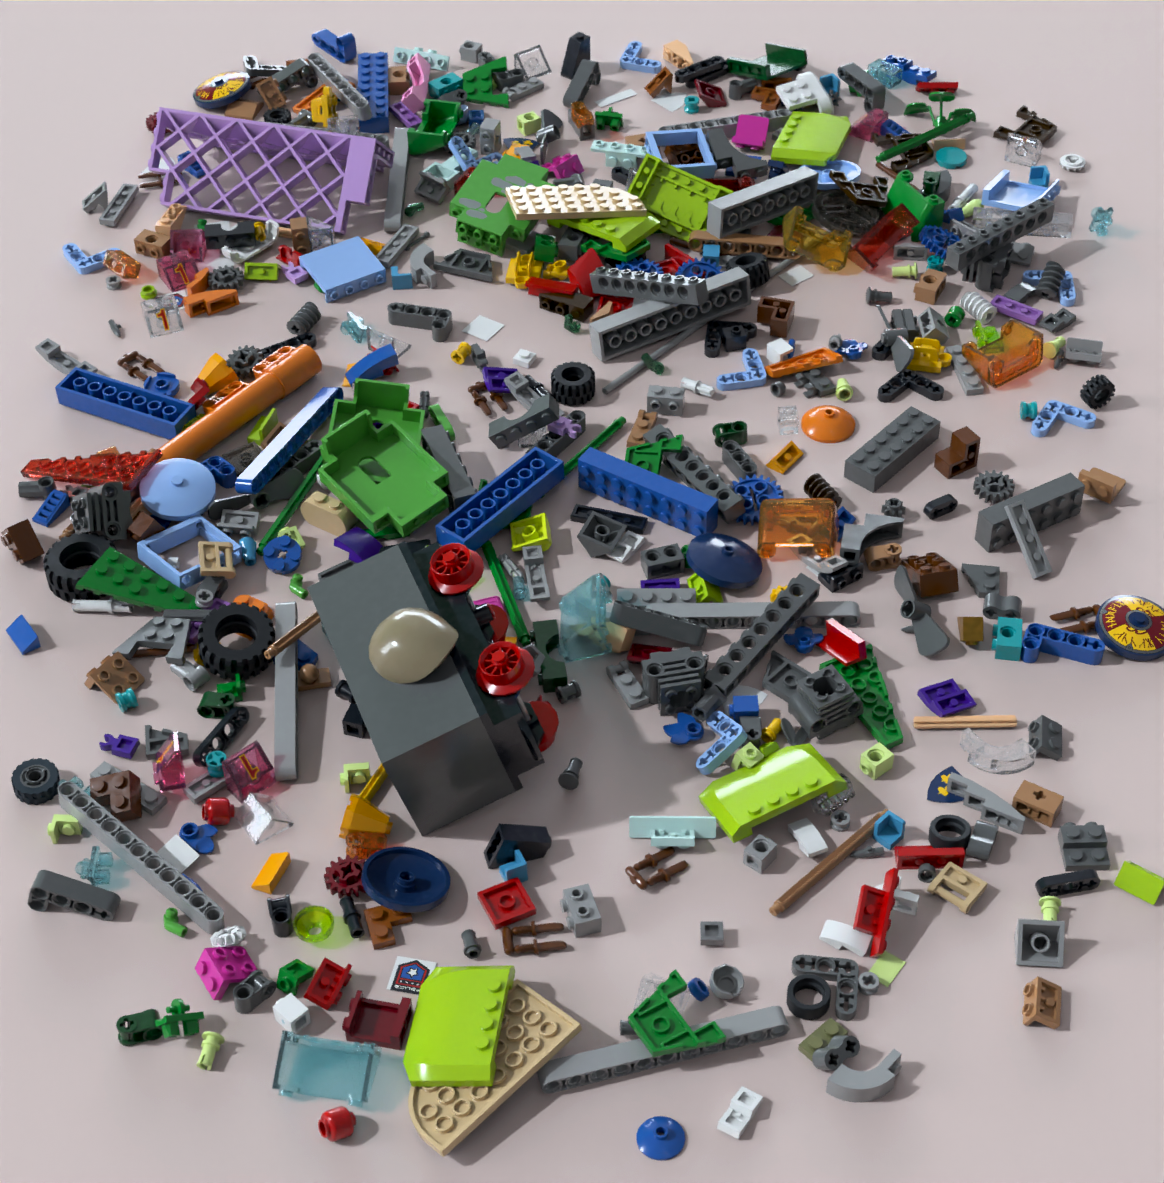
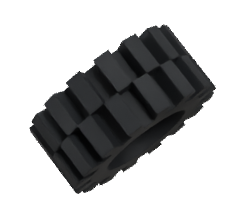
M279 107L277 109L272 108V110L268 109L263 115L264 122L287 124L292 120L291 112L283 107L281 109Z
M1098 374L1096 378L1094 376L1091 377V381L1087 380V384H1083V389L1080 390L1081 399L1090 408L1097 409V407L1101 408L1102 404L1106 405V402L1111 400L1110 397L1114 396L1113 392L1116 389L1114 388L1115 385L1106 376Z

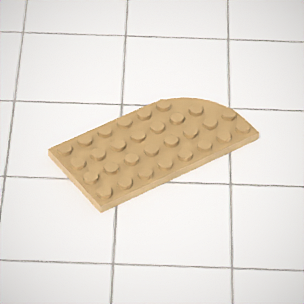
M596 183L590 185L575 184L574 186L560 184L558 186L543 185L542 187L528 185L526 187L511 186L510 188H505L506 197L516 220L640 217L647 214V210L638 196L620 189L600 186Z
M516 979L513 982L512 990L508 991L494 1060L497 1067L493 1086H411L408 1098L409 1114L419 1136L444 1158L582 1030L581 1024L523 982Z

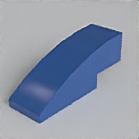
M391 343L371 352L345 373L351 387L355 385V378L372 380L383 376L384 369L399 364L397 354Z

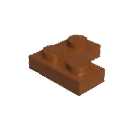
M755 86L751 93V99L762 101L761 109L777 110L781 103V98L777 94L776 89Z
M382 905L364 910L374 950L396 945L392 927L413 922L411 913L395 911Z

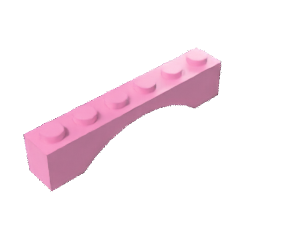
M419 53L407 62V70L411 76L413 86L402 95L401 101L414 114L417 111H422L425 107L423 103L426 99L431 65Z

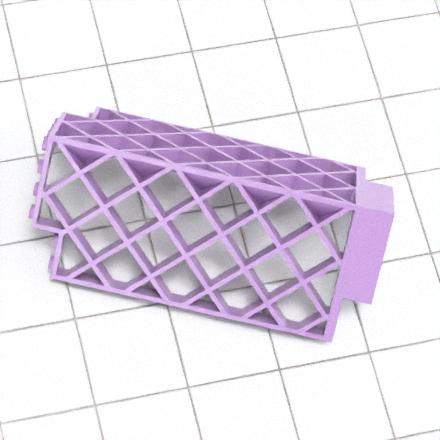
M160 107L156 116L157 125L154 129V141L151 145V158L148 161V170L156 174L165 175L163 179V192L160 195V204L168 208L171 204L175 203L183 205L190 199L194 206L186 205L187 211L264 223L272 219L283 226H290L289 219L301 216L306 217L309 230L345 235L351 203L365 206L370 205L375 172H384V167L392 168L395 152L375 138ZM166 128L174 132L164 140ZM183 138L191 153L175 165L166 150ZM191 139H198L204 143L196 148ZM213 147L222 148L228 158L211 171L202 156ZM250 152L260 154L265 164L250 176H247L239 161ZM267 155H271L274 157L270 160ZM161 156L170 168L169 170L159 168ZM287 158L297 159L303 169L285 182L275 167ZM197 160L206 175L189 187L180 173ZM305 161H311V163L307 165ZM323 164L334 165L340 175L322 188L313 172ZM234 166L243 181L226 193L217 178ZM271 171L280 187L263 199L253 184ZM306 177H309L318 192L300 205L290 189ZM176 178L184 192L171 201L174 180ZM212 182L221 198L208 208H203L195 195ZM342 185L337 210L327 195ZM249 188L258 203L246 213L241 214L232 203V200ZM286 193L296 209L281 220L276 219L268 206ZM323 199L333 215L320 225H313L305 212ZM227 205L231 212L220 209ZM264 210L268 218L256 215H258L261 211Z

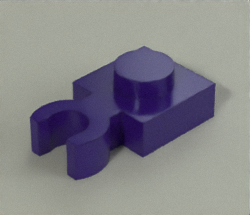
M105 734L104 738L107 743H99L101 750H111L112 755L132 759L140 745L138 738L121 734L117 739L111 734Z

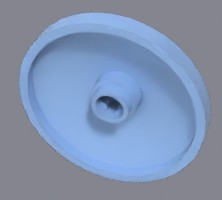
M845 160L827 161L826 166H801H807L819 173L818 190L840 189L829 177L830 170L844 172L848 181L858 182L861 178L860 167L855 163Z
M172 458L156 463L145 472L140 482V497L145 508L156 517L169 521H185L196 515L203 514L208 510L216 495V484L212 473L199 462L185 458Z

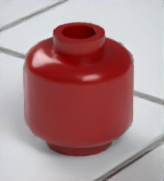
M226 797L209 798L202 805V819L212 826L227 825L235 814L234 805H230Z
M344 1106L323 1112L321 1119L318 1121L322 1137L327 1138L331 1142L351 1136L356 1125L354 1113L352 1111L349 1112Z

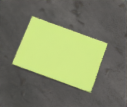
M885 951L868 972L875 973L879 978V983L888 987L906 962Z

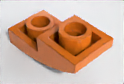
M206 267L194 275L195 280L186 285L188 296L207 290L209 287L207 278L209 276V268Z

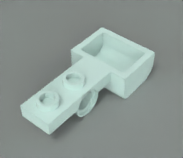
M468 147L474 158H477L478 151ZM461 154L464 160H468L466 155ZM454 155L442 164L434 162L423 170L425 173H432L436 178L442 177L447 181L446 184L450 188L449 192L460 184V174H465Z

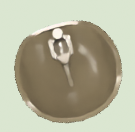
M403 608L392 613L378 625L370 640L369 659L377 673L390 682L398 684L416 682L429 675L443 663L456 644L458 632L446 620L431 611L422 608Z

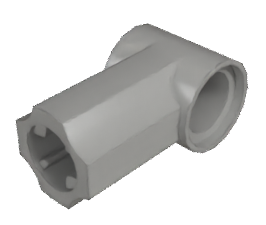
M185 659L184 665H170L171 671L180 677L191 691H195L210 680V676L203 666L199 665L196 667L187 659Z

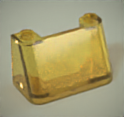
M795 206L784 216L782 221L783 244L787 250L820 264L832 272H837L846 266L853 236L852 232L845 230L844 234H837L838 231L834 230L830 233L806 221L807 216L802 215L804 209L799 206Z

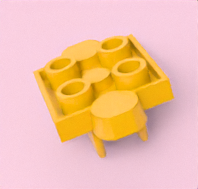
M324 86L323 95L311 100L312 120L317 123H323V127L327 129H335V124L338 121V112H336L337 97L335 93H332L331 87Z
M518 251L516 258L510 259L505 278L506 283L515 284V287L518 289H526L525 282L531 276L541 278L544 261L534 260L533 252L521 256L520 251Z
M916 337L914 342H910V345L914 348V356L906 369L941 373V367L950 366L952 355L944 352L945 346H941L939 340Z

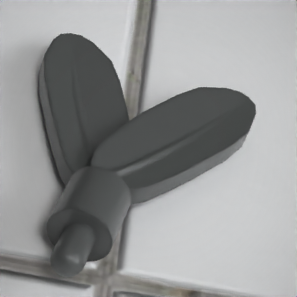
M786 718L781 720V728L791 746L801 745L808 737L807 732L801 727L795 733L791 723Z

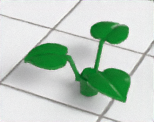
M932 92L929 94L930 101L940 102V116L936 117V120L932 107L927 106L926 103H910L904 111V116L930 112L933 126L935 127L950 121V119H955L971 112L975 116L971 121L976 122L975 112L968 108L955 109L954 112L949 113L948 119L942 116L943 102H950L955 99V94L951 92Z

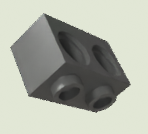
M678 543L641 551V567L647 580L684 572L685 558Z

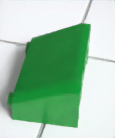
M425 99L423 104L425 105L426 112H422V122L417 131L415 128H409L407 131L409 154L418 156L445 147L449 143L450 137L460 118H463L464 112L461 109V103Z
M907 169L897 174L888 192L886 207H881V214L892 224L911 236V241L921 242L918 236L923 227L929 225H936L938 228L942 227L945 201L934 194L927 197L921 195L909 184L913 181L914 175Z

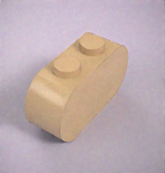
M315 491L300 507L304 519L309 524L338 537L348 532L357 523V516L340 500L319 491Z

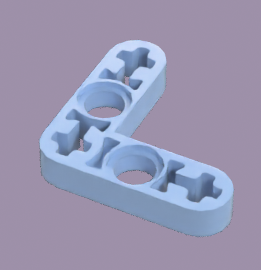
M639 41L630 42L620 58V67L627 70L658 74L661 71V62L638 58L642 52V43Z
M453 136L448 143L449 149L468 177L473 172L471 170H474L482 159L489 162L495 159L498 161L493 163L498 164L503 157L502 154L494 152L475 160L461 137ZM461 154L466 155L468 160H464Z
M74 243L66 244L62 248L64 257L80 274H89L122 260L119 248H110L89 257Z
M1044 270L1025 271L1022 282L1037 286ZM1066 271L1059 287L1058 297L1062 306L1071 307L1075 304L1076 293L1072 274Z
M753 348L745 349L742 354V361L746 371L719 375L716 387L721 391H730L765 385L767 374L757 350Z
M1050 400L1033 421L1031 434L1035 437L1046 436L1057 419L1081 428L1091 429L1095 426L1096 415L1057 400Z
M719 710L714 711L706 719V723L720 738L696 761V767L703 775L712 773L748 737L742 726Z

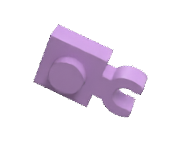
M290 261L288 262L289 267L281 265L282 272L286 275V278L295 285L309 278L307 271L300 266L294 267V264Z
M560 415L558 420L547 425L548 431L561 436L567 433L571 438H576L577 432H582L581 425L572 424V420Z

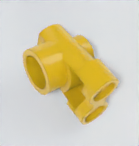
M558 260L554 264H547L546 269L543 270V278L565 280L568 278L567 269L570 266H567L565 260Z

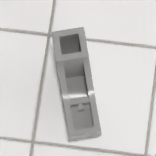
M425 243L415 248L410 256L411 274L416 284L423 282L431 289L437 287L436 273L429 268L434 263V250Z
M893 1049L876 1068L868 1071L852 1070L841 1064L828 1078L826 1093L848 1102H869L883 1097L893 1089L895 1076L901 1070V1053Z

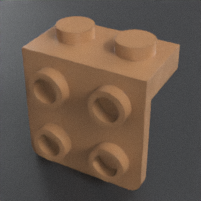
M1095 467L1090 471L1082 469L1078 477L1085 485V494L1111 504L1126 484L1125 479Z
M117 651L114 655L105 657L101 661L100 667L97 669L94 667L87 673L86 676L88 678L84 685L89 690L94 685H97L114 703L118 704L115 698L116 693H124L128 688H131L133 691L136 690L144 682L145 678Z

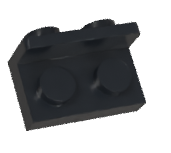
M860 562L854 566L847 565L832 573L818 574V580L830 592L834 593L863 578L864 564Z

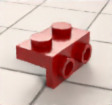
M199 377L194 380L190 387L195 394L188 401V403L195 405V410L202 406L210 391L208 383Z
M324 957L303 997L325 1010H328L332 1004L337 1005L343 995L340 992L342 985L346 987L352 977V974L349 973L352 965L348 963L343 968Z

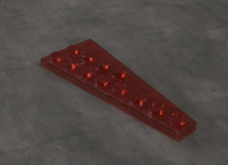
M156 449L153 453L141 450L140 454H131L129 451L117 456L114 453L90 455L89 458L76 456L70 460H67L66 457H60L54 461L49 458L31 460L20 472L23 477L40 479L43 476H51L54 481L98 486L109 482H122L123 490L132 491L163 454L160 449Z

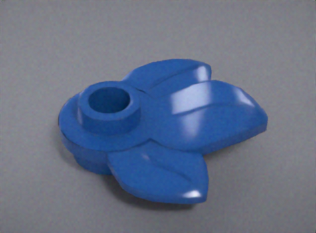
M845 339L842 346L834 352L846 354L848 359H858L861 357L863 350L868 348V344L865 342L858 343L854 339Z
M801 626L795 629L794 634H784L783 639L787 644L794 645L799 653H809L813 650L815 644L823 641V634H813L811 628Z
M678 713V723L663 726L664 732L672 737L670 742L676 745L697 741L704 735V729L701 724L696 722L693 716L685 713Z
M190 822L181 827L179 836L199 854H209L214 851V843L211 837L218 833V829L209 824L197 826L195 823Z

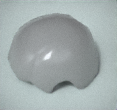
M727 964L715 967L709 979L711 991L721 999H732L743 991V975L736 967Z

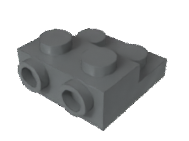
M1068 822L1060 826L1058 841L1065 871H1081L1086 869L1102 871L1110 869L1111 864L1106 848L1108 841L1104 825H1098L1096 822H1088L1085 825H1076L1073 822Z

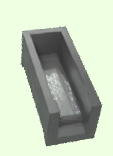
M583 106L568 109V123L572 125L580 141L595 138V125Z

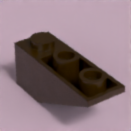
M565 293L539 294L541 309L585 322L594 312L593 298L580 293H574L573 295Z

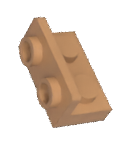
M271 76L256 84L258 91L270 110L286 105V100H288L284 92L279 91L278 87L280 85L276 78L273 79Z
M1039 976L1027 983L1023 990V1024L1028 1026L1033 1021H1037L1054 1030L1059 1027L1062 987Z

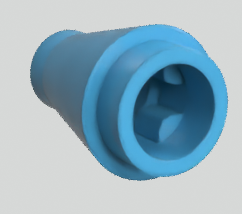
M244 537L239 540V545L242 546V557L245 565L253 566L256 564L257 543L251 537Z

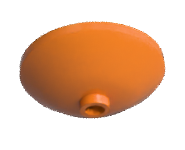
M821 405L808 410L803 415L801 428L806 436L815 441L838 443L848 439L854 433L855 420L848 411L841 407Z

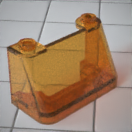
M1012 319L1001 327V338L977 349V344L972 341L963 344L962 356L989 386L998 388L1041 364L1043 360V333Z
M829 498L765 499L762 501L759 513L757 554L759 557H773L776 554V547L814 546L815 553L820 557L829 558L834 556L839 532L836 503Z

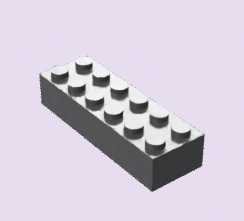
M910 406L845 460L844 477L874 493L939 438L941 421Z
M441 424L421 429L422 446L426 452L448 471L450 484L441 490L448 496V510L451 514L478 491L476 488H473L471 477L467 476V469L465 465H462L460 454H456L454 442H450L449 432L445 431Z
M1070 472L985 508L978 513L975 540L988 553L1016 542V535L1004 507L1023 499L1037 532L1070 517H1074L1080 514L1085 485Z

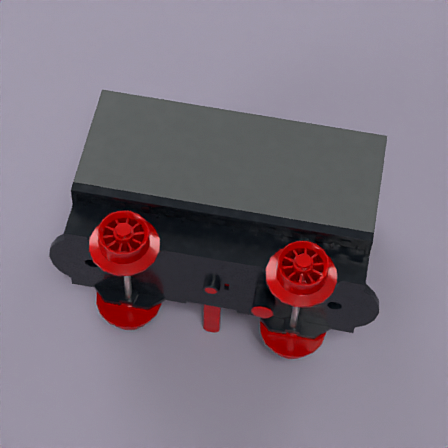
M404 541L307 588L379 759L423 837L522 789L523 786L518 775L545 763L541 752L548 749L554 742L559 718L556 710L550 704L542 701H522L519 693L534 674L535 664L533 657L527 650L516 646L514 643L505 641L509 621L507 613L501 607L489 604L488 602L487 604L475 605L469 594L471 588L477 584L484 571V563L480 555L460 543H450L440 548L438 542L411 554ZM403 608H422L439 615L457 630L458 638L452 651L438 668L419 681L405 684L390 682L377 673L369 659V644L376 628L383 620L395 611Z

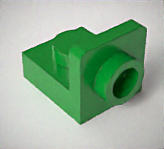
M238 673L235 674L236 682L217 684V692L232 693L235 696V702L243 701V693L246 692L245 680L241 681L240 674Z
M295 959L279 969L276 988L287 995L292 993L296 996L298 985L313 977L314 968Z

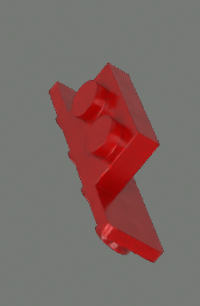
M892 868L886 872L883 890L865 884L861 886L853 929L873 935L870 957L872 958L882 955L887 947L885 937L886 932L891 926V919L889 917L895 905L894 891L899 884V869Z

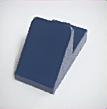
M769 159L768 167L770 172L768 180L789 172V168L784 162Z

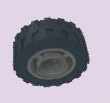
M33 758L24 761L12 773L13 790L15 796L21 802L29 805L44 804L58 794V786L61 783L58 768L47 759Z

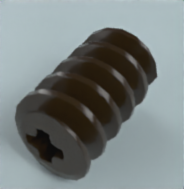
M813 474L806 480L804 492L823 512L831 513L838 509L842 498L839 497L838 492L820 474Z

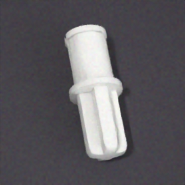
M683 377L681 382L685 384L680 383L681 388L691 390L695 394L700 393L711 397L715 392L713 386L704 384L700 380L695 381Z

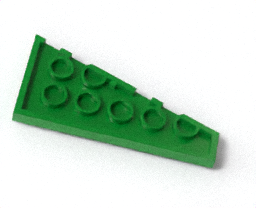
M109 547L77 582L75 588L91 590L93 594L101 595V593L109 595L115 600L144 607V605L153 607L155 611L159 612L165 609H201L195 604V596L112 547Z
M871 644L866 645L867 658L850 666L843 665L835 658L821 663L819 670L832 664L863 702V714L857 717L878 742L887 749L903 743V735L899 723L894 716L893 706L889 701V694L882 674L878 669L876 656L874 657Z

